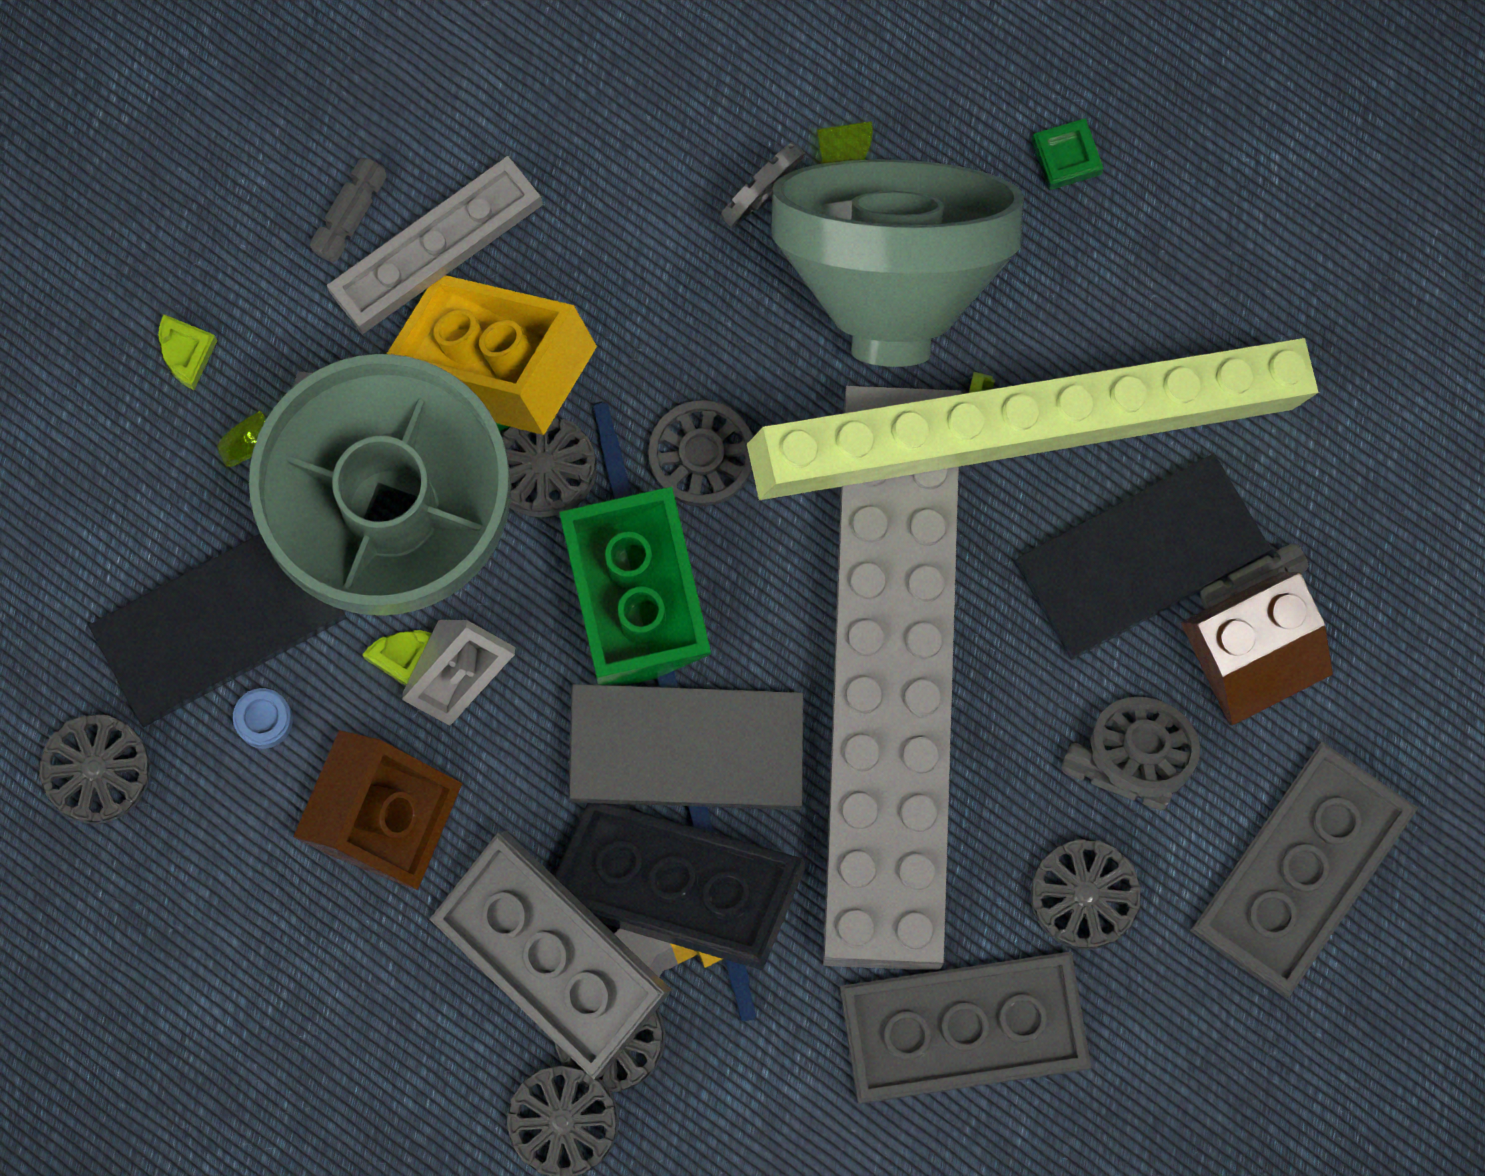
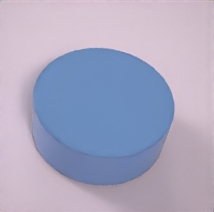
M259 688L247 692L238 700L233 711V724L243 741L255 748L266 749L280 744L287 738L292 728L293 715L290 706L283 696L274 690Z

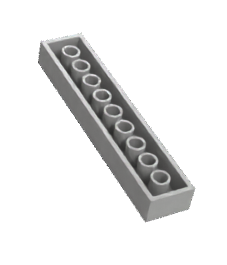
M846 386L844 413L960 395L961 391ZM959 467L841 486L823 966L940 971L944 963Z

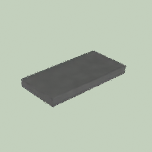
M572 685L569 802L800 810L802 807L803 693Z
M1321 742L1190 931L1287 999L1291 996L1418 807L1327 744Z
M507 831L496 834L429 919L593 1080L604 1075L672 991L662 979Z
M1072 952L840 986L858 1104L1091 1069Z

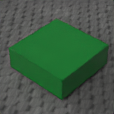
M1086 118L1033 134L1032 143L1049 191L1102 175L1104 168Z

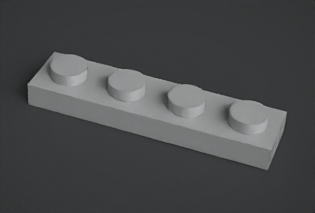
M507 156L327 284V288L332 297L363 335L543 205L542 198L514 162Z

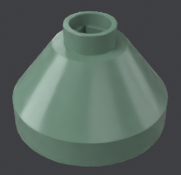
M885 159L824 163L792 171L780 177L774 183L772 191L771 235L836 326L843 332L852 335L851 354L854 358L879 366H912L924 363L930 359L931 339L943 335L950 329L1020 249L1024 195L1018 187L1005 179L982 171L955 165Z
M372 354L343 359L327 365L301 380L283 396L267 417L257 437L250 464L249 491L253 515L259 532L273 558L294 583L318 600L342 610L366 615H394L420 610L451 596L465 586L487 563L498 545L507 522L511 502V478L507 455L499 429L486 406L467 385L442 368L426 361L393 354ZM385 491L415 500L414 505L396 519L384 522L367 520L377 495Z

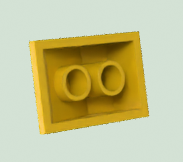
M445 275L427 288L387 354L419 359L442 368L467 385L480 398L496 423L544 435L597 348V345L574 305Z

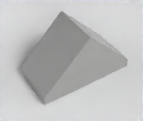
M438 620L403 691L402 700L451 726L515 655V647L468 620Z

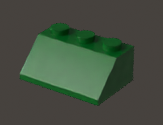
M672 487L559 512L598 685L626 686L656 679L711 655Z

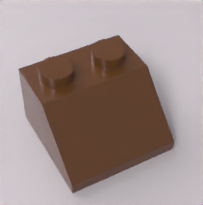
M1281 571L1180 622L1229 725L1233 726L1333 675L1325 623L1300 572Z
M339 730L293 837L336 859L418 890L463 783L380 739Z

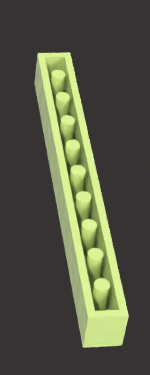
M1302 338L765 426L747 443L758 498L759 500L1289 411L1295 409L1319 392L1306 340Z

